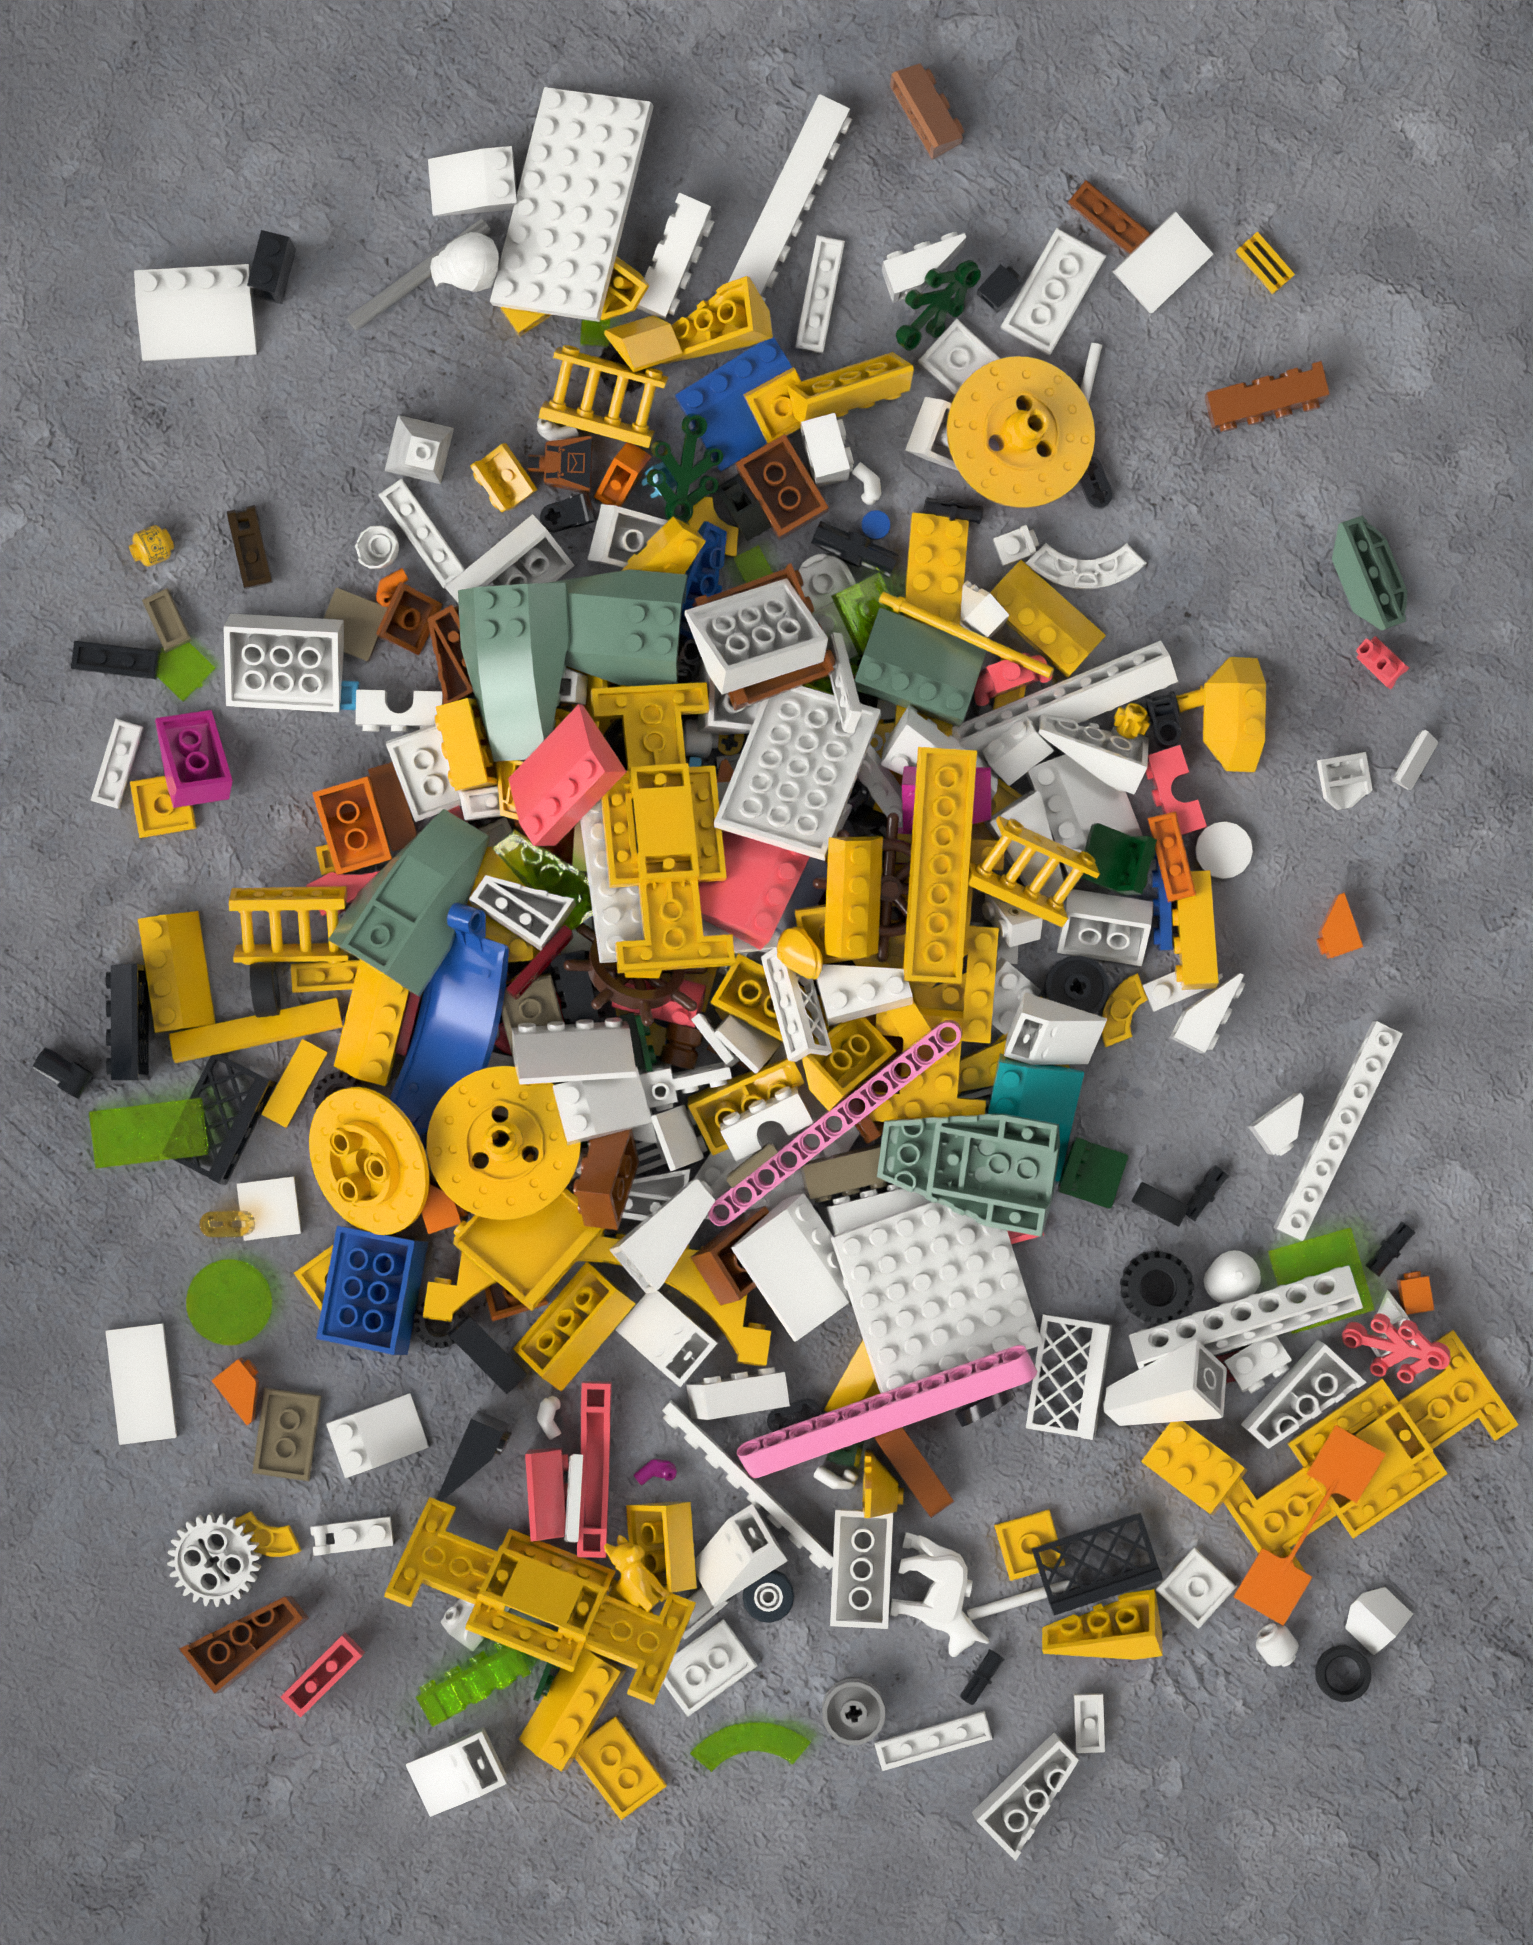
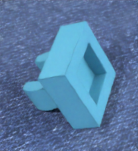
M663 462L652 466L645 472L647 476L648 472L652 469L663 471L666 475V483L672 491L677 488L676 480ZM657 473V474L654 475V477H653V482H654V483H656V482L659 481V479H660L659 473ZM647 478L643 479L641 483L643 486L649 484ZM655 487V492H653L650 496L651 498H655L662 495Z

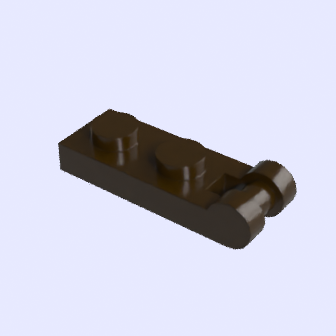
M255 505L248 506L246 510L236 512V510L227 511L244 589L273 583ZM249 521L250 528L240 530L239 523Z

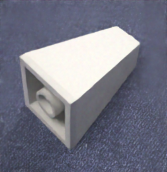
M398 415L385 471L441 484L454 428Z
M1029 791L991 816V820L983 822L996 841L1002 836L996 822L998 816L1007 820L1010 818L1015 819L1025 828L1053 840L1042 796L1039 791ZM1012 840L1004 853L1011 866L1026 847ZM1036 851L1019 876L1025 887L1033 882L1049 859V856ZM1059 865L1040 890V894L1047 897L1054 896L1064 882Z
M691 1180L609 1249L645 1293L654 1292L661 1288L716 1201L711 1196L713 1190L705 1181Z
M1198 1340L1191 1341L1106 1387V1396L1103 1403L1104 1412L1119 1426L1223 1418L1227 1368Z

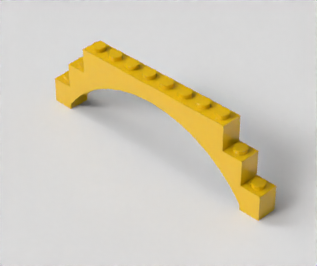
M602 1232L577 1261L602 1262L622 1266L609 1249L626 1235L616 1234L614 1239L604 1237L605 1232ZM688 1244L664 1283L672 1286L692 1300L714 1321L736 1352V1363L765 1367L767 1365L771 1331L765 1330V1325L748 1323V1328L743 1327L747 1295L739 1301L724 1305L718 1303L690 1258L698 1250L689 1249L690 1245ZM462 1252L457 1286L451 1285L452 1280L435 1278L434 1282H428L423 1318L452 1322L453 1314L497 1281Z

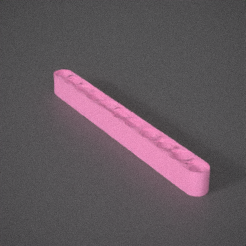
M953 1020L941 1022L850 1093L832 1110L827 1111L813 1124L809 1125L734 1188L730 1187L716 1198L708 1212L710 1221L718 1226L729 1224L959 1043L962 1036L960 1025ZM952 1027L955 1029L957 1034L955 1040L945 1041L940 1033L942 1028ZM925 1044L931 1046L934 1051L933 1057L930 1059L921 1058L918 1054L919 1046ZM898 1063H907L911 1068V1074L907 1077L899 1076L895 1071V1066ZM877 1080L884 1081L888 1086V1092L883 1095L875 1093L872 1086L873 1083ZM854 1098L862 1099L865 1103V1110L862 1112L853 1111L850 1107V1101ZM838 1116L843 1122L842 1128L839 1130L831 1129L827 1124L828 1118ZM816 1134L820 1139V1145L816 1148L806 1145V1135ZM791 1151L796 1154L797 1163L794 1165L784 1163L782 1159L783 1153ZM763 1169L771 1170L775 1175V1180L771 1183L762 1181L760 1171ZM738 1188H749L752 1192V1198L746 1201L740 1199L737 1194ZM719 1204L726 1205L730 1211L729 1217H718L715 1213V1206Z
M1013 1346L749 1440L737 1449V1455L749 1477L759 1478L1025 1384L1035 1378L1037 1369L1025 1346Z

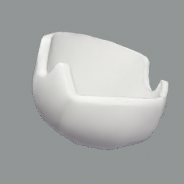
M381 525L370 526L361 532L355 545L358 561L369 569H384L391 565L399 552V543L394 532Z

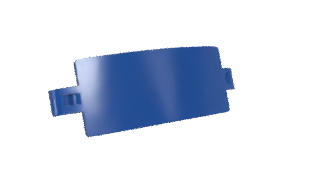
M459 902L451 906L447 915L448 926L456 932L452 947L424 989L414 1034L390 1096V1100L404 1112L414 1126L424 1150L427 1148L429 1122L443 1095L465 1076L488 1067L497 1036L506 987L509 958L508 946L485 938L486 915L483 910Z

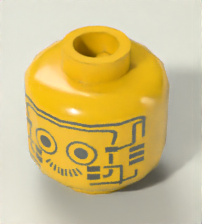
M157 525L135 532L132 539L133 544L129 546L133 559L135 561L140 560L147 567L168 560L171 556V550H174L173 541L167 529H161Z

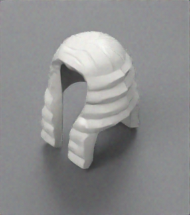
M469 232L453 240L439 253V256L432 258L430 269L436 287L448 283L472 292L491 288L495 283L498 272V250L494 241L481 233Z

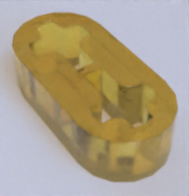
M243 1210L211 1211L202 1215L199 1226L202 1233L207 1237H242L253 1232L255 1219L251 1213ZM209 1221L223 1222V1226L214 1228L209 1225ZM231 1221H245V1227L232 1226Z

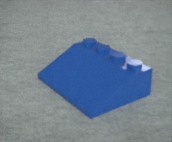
M774 336L771 339L756 344L675 395L676 402L685 416L694 413L705 418L707 430L699 438L706 449L715 447L722 451L723 460L719 465H716L720 472L767 444L743 394L792 368ZM695 420L690 421L693 428L695 427ZM713 452V453L710 455L711 458L713 459V461H714V460L716 459V457H717V453H716V452Z
M337 1226L316 1339L392 1355H408L428 1242L394 1235H377L360 1229Z

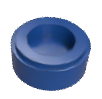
M870 511L864 516L862 531L869 539H882L889 532L890 520L882 511Z

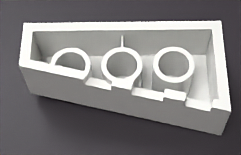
M681 193L678 194L675 201L678 205L677 211L669 216L665 226L664 241L661 240L655 250L652 260L654 264L652 267L649 266L644 277L649 284V288L637 306V309L667 321L669 314L675 315L680 300L677 299L680 288L686 289L692 275L688 273L692 262L697 264L703 250L699 246L703 236L708 238L714 225V221L710 220L712 217L711 206Z
M1317 1340L1241 1425L1269 1449L1299 1429V1426L1311 1418L1314 1419L1322 1413L1321 1411L1333 1403L1339 1402L1346 1397V1394L1367 1382L1326 1344Z

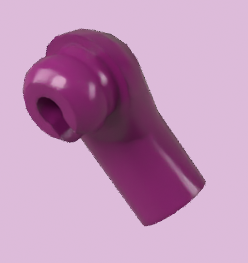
M652 1459L633 1476L643 1486L653 1476L664 1478L666 1481H672L677 1475L676 1466L670 1461Z

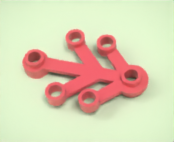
M1381 1313L1376 1314L1371 1321V1328L1377 1333H1385L1391 1340L1368 1335L1366 1328L1357 1322L1348 1323L1342 1333L1343 1343L1349 1348L1365 1345L1391 1352L1384 1357L1374 1358L1370 1365L1371 1373L1378 1377L1384 1376L1389 1367L1411 1356L1419 1358V1360L1412 1364H1403L1397 1373V1377L1403 1383H1412L1416 1374L1429 1367L1444 1369L1451 1360L1449 1348L1440 1342L1431 1343L1418 1330L1416 1323L1411 1320L1403 1321L1397 1330L1390 1323L1388 1316ZM1413 1339L1418 1346L1411 1345L1407 1340Z

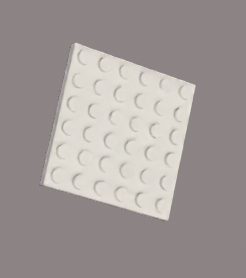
M930 1201L831 1237L880 1394L1013 1346L1023 1345L1028 1350L1043 1344L1007 1230L984 1226L977 1223L971 1217L962 1216L953 1212L949 1207Z

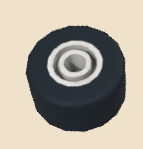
M773 1570L744 1588L742 1599L745 1609L751 1617L760 1622L772 1623L781 1620L789 1613L793 1606L794 1591L792 1583L786 1575Z

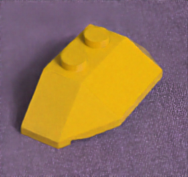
M617 256L601 315V320L603 321L635 311L649 288V284L642 274Z
M1228 657L1204 683L1203 742L1222 764L1225 771L1255 772L1265 743L1266 682L1258 658Z

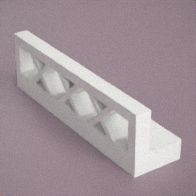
M777 947L773 948L761 956L788 1061L797 1062L810 1053L829 1055L832 1053V1048L813 979H807L787 968L777 957ZM798 981L804 986L806 994L799 987ZM805 1007L811 1012L813 1020L806 1013ZM812 1033L818 1038L820 1045L814 1043Z

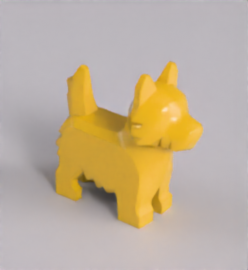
M618 1535V1546L615 1547L608 1543L604 1545L605 1552L610 1557L611 1562L621 1573L619 1581L613 1579L608 1590V1596L653 1613L651 1609L659 1603V1600L661 1602L665 1601L670 1593L662 1587L655 1575L643 1566L644 1549L639 1545L628 1542L625 1537Z

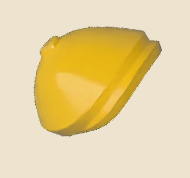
M791 927L780 934L777 943L778 959L797 974L807 979H817L823 968V958L819 948L808 936L805 929L802 927Z

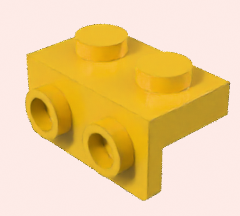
M507 443L499 445L483 459L470 465L474 471V478L480 485L484 486L490 495V502L501 512L514 509L538 490Z

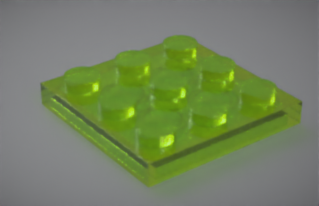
M1351 1227L1267 1251L1277 1286L1288 1285L1301 1281L1308 1276L1320 1275L1334 1268H1342L1349 1265L1363 1306L1362 1309L1290 1331L1291 1334L1375 1310Z

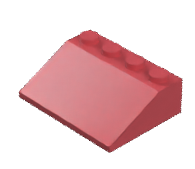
M578 704L508 778L519 824L534 846H556L627 772L583 704Z
M722 830L727 878L725 881L698 882L701 916L703 920L761 950L770 941L810 856Z

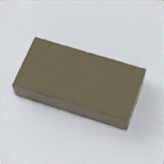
M168 588L142 600L166 653L192 641Z

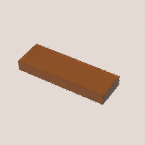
M1085 180L1067 203L1129 255L1151 234L1087 180Z
M393 762L370 768L368 772L391 850L394 852L403 849L417 835V831Z

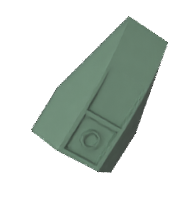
M443 809L359 891L328 941L361 959L420 997L451 949L456 935L455 930L447 924L449 909L456 902L467 905L491 837Z

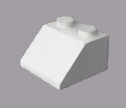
M925 397L905 450L925 460L958 471L951 456L947 438V420L951 403L941 399Z
M1293 1093L1248 1126L1267 1154L1282 1156L1294 1147L1292 1142L1298 1137L1304 1101L1301 1093Z

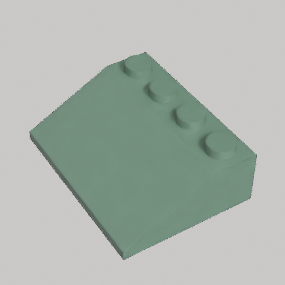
M879 608L854 679L856 690L904 708H908L910 704L918 710V713L960 727L964 721L987 650L940 629Z

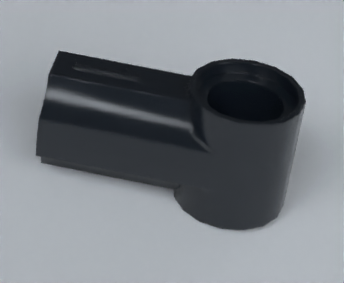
M47 1047L38 1055L32 1067L57 1083L60 1089L77 1099L81 1097L94 1076L86 1068L73 1061L72 1063Z

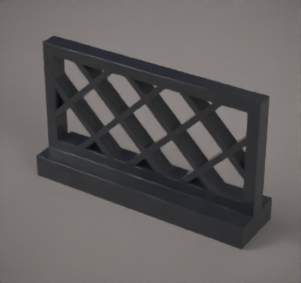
M220 1054L210 1056L162 1154L218 1184L227 1185L277 1082ZM218 1060L226 1064L229 1076L215 1080L212 1070ZM232 1068H234V1069H236V1070H238V1071H240V1072L234 1074ZM243 1075L254 1078L250 1089L240 1093L235 1078ZM231 1080L235 1095L221 1100L217 1084ZM212 1087L216 1102L202 1106L200 1099L202 1090ZM246 1096L243 1102L241 1097ZM237 1099L240 1110L237 1116L227 1119L223 1104ZM218 1106L222 1121L208 1125L204 1110ZM199 1112L204 1127L190 1132L187 1120L190 1115ZM224 1125L227 1133L225 1140L214 1144L210 1129ZM206 1132L210 1146L196 1151L191 1136ZM187 1138L191 1153L184 1156L173 1153L172 1151L177 1141ZM212 1151L214 1163L210 1171L201 1167L197 1155ZM193 1157L194 1163L187 1159Z
M1141 1512L1031 1548L1051 1612L1054 1616L1163 1580ZM1137 1520L1140 1532L1135 1542L1120 1535L1125 1524ZM1120 1526L1117 1533L1110 1530L1112 1528ZM1107 1531L1115 1535L1108 1551L1093 1544L1100 1532ZM1092 1535L1090 1541L1083 1539ZM1118 1538L1133 1545L1126 1560L1111 1553ZM1141 1538H1143L1145 1547L1139 1544ZM1079 1540L1087 1544L1081 1559L1066 1553L1072 1541ZM1065 1544L1063 1550L1056 1548L1057 1546ZM1091 1547L1106 1554L1099 1569L1084 1562ZM1137 1547L1148 1553L1150 1564L1138 1567L1130 1563ZM1052 1549L1060 1553L1053 1569L1042 1563L1039 1552ZM1064 1556L1078 1562L1071 1578L1057 1571ZM1109 1556L1124 1563L1119 1574L1111 1576L1102 1571ZM1082 1565L1097 1572L1092 1583L1084 1585L1075 1580ZM1128 1565L1135 1568L1125 1571ZM1044 1569L1051 1572L1048 1579ZM1055 1574L1069 1581L1064 1592L1056 1595L1052 1594L1050 1583ZM1100 1574L1103 1575V1576H1105V1577H1107V1578L1098 1580ZM1073 1583L1080 1586L1070 1590Z

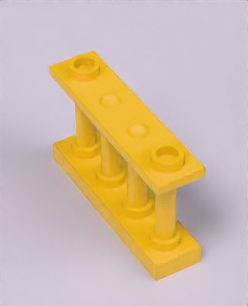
M563 345V348L558 347L554 352L553 358L562 360L554 397L549 402L545 401L543 403L538 418L649 448L655 431L649 430L647 422L656 386L664 388L669 377L662 375V371L654 368L633 372L627 365L580 353L579 348L571 345ZM573 364L590 368L581 407H577V409L566 407L564 402ZM601 371L618 376L609 413L605 417L595 415L592 410ZM629 379L645 383L637 419L632 425L621 422L622 419L619 417Z
M998 816L996 822L1002 836L982 864L969 863L968 885L1063 927L1069 919L1063 902L1083 873L1098 878L1100 875L1095 859L1087 852L1081 851L1079 853L1025 828L1015 819L1010 818L1007 820ZM1012 840L1025 845L1026 847L1006 875L1000 876L992 872V869ZM1036 851L1049 856V859L1030 885L1024 887L1016 883V880ZM1060 862L1073 867L1054 896L1047 897L1039 893Z
M347 886L232 888L229 897V911H238L240 913L243 944L236 945L233 962L251 965L257 962L328 961L329 963L337 964L348 961L350 954L330 941L329 943H311L309 915L310 910L326 911L329 939L339 923L338 910L345 909ZM282 910H295L298 912L300 944H283ZM253 911L269 912L271 944H254Z

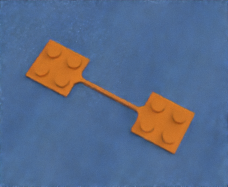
M1335 1425L1306 1473L1326 1487V1494L1287 1557H1278L1262 1547L1233 1597L1284 1626L1312 1579L1311 1575L1293 1564L1295 1554L1329 1497L1334 1493H1339L1357 1503L1386 1453Z

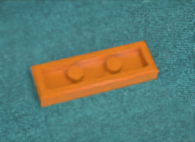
M1176 811L1148 818L1152 838L1157 839L1155 850L1168 903L1196 896Z

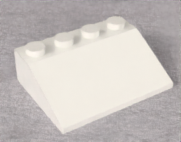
M250 265L134 270L142 361L257 355L253 288L247 287L251 271Z
M787 578L685 610V617L708 675L721 694L824 662L828 638Z
M230 614L224 625L226 706L340 712L344 655V620Z
M1065 754L1036 765L1026 773L1032 790L1039 791L1042 796L1053 841L1080 853L1085 849L1091 825L1094 823H1100L1130 836H1143L1126 792L1117 791L1112 786L1107 785ZM1061 862L1067 877L1073 867Z
M607 1018L605 1022L593 1023V1020L583 1019L576 1021V1024L567 1025L562 1021L548 1022L547 1026L522 1023L518 1025V1028H512L513 1062L519 1084L636 1077L630 1028L627 1021H622L621 1018Z
M804 1193L783 1199L731 1247L793 1341H798L851 1302L831 1240L832 1234Z

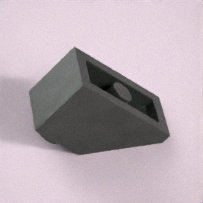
M740 474L735 475L718 486L717 494L747 541L759 536L772 527L760 503Z

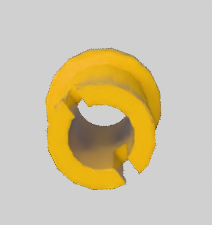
M1203 685L1198 690L1176 695L1180 713L1204 705Z

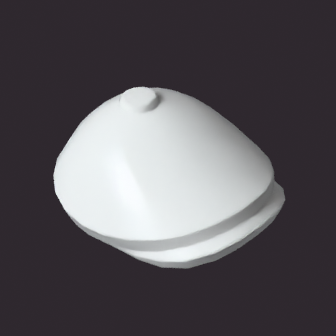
M1236 1250L1228 1251L1217 1257L1208 1268L1204 1276V1286L1210 1297L1217 1302L1238 1301L1254 1294L1259 1288L1261 1280L1260 1271L1257 1263L1246 1253Z

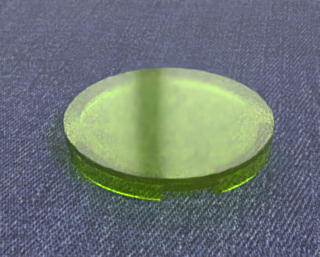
M224 1259L205 1266L196 1274L188 1288L186 1309L190 1322L200 1335L216 1344L238 1345L253 1339L265 1328L272 1313L273 1299L269 1282L260 1270L242 1260Z

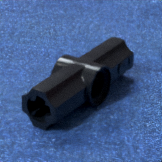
M820 521L811 541V544L815 547L837 555V558L859 568L863 566L888 578L899 557V554L873 544L872 540L852 531H843Z

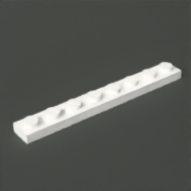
M672 1400L663 1408L662 1411L666 1414L663 1417L664 1420L674 1429L679 1426L687 1434L684 1439L693 1448L697 1449L700 1446L707 1453L705 1459L714 1468L718 1469L721 1466L728 1473L725 1478L735 1488L738 1489L742 1486L749 1493L746 1498L756 1508L759 1509L763 1506L770 1513L767 1518L778 1529L782 1526L791 1533L788 1538L799 1549L804 1546L812 1553L809 1558L820 1569L823 1566L828 1570L833 1567V1554L756 1480L749 1477L747 1472Z

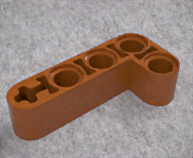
M903 1427L874 1437L930 1518L955 1502Z

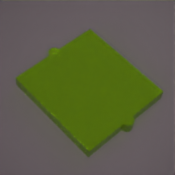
M188 642L167 653L163 647L161 648L157 677L184 702L197 688H202L203 681L216 668Z

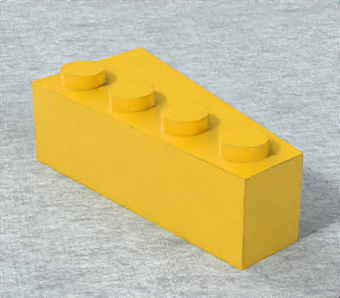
M673 516L646 542L647 546L638 555L634 554L627 561L628 564L621 571L641 570L685 574L706 541L695 528Z

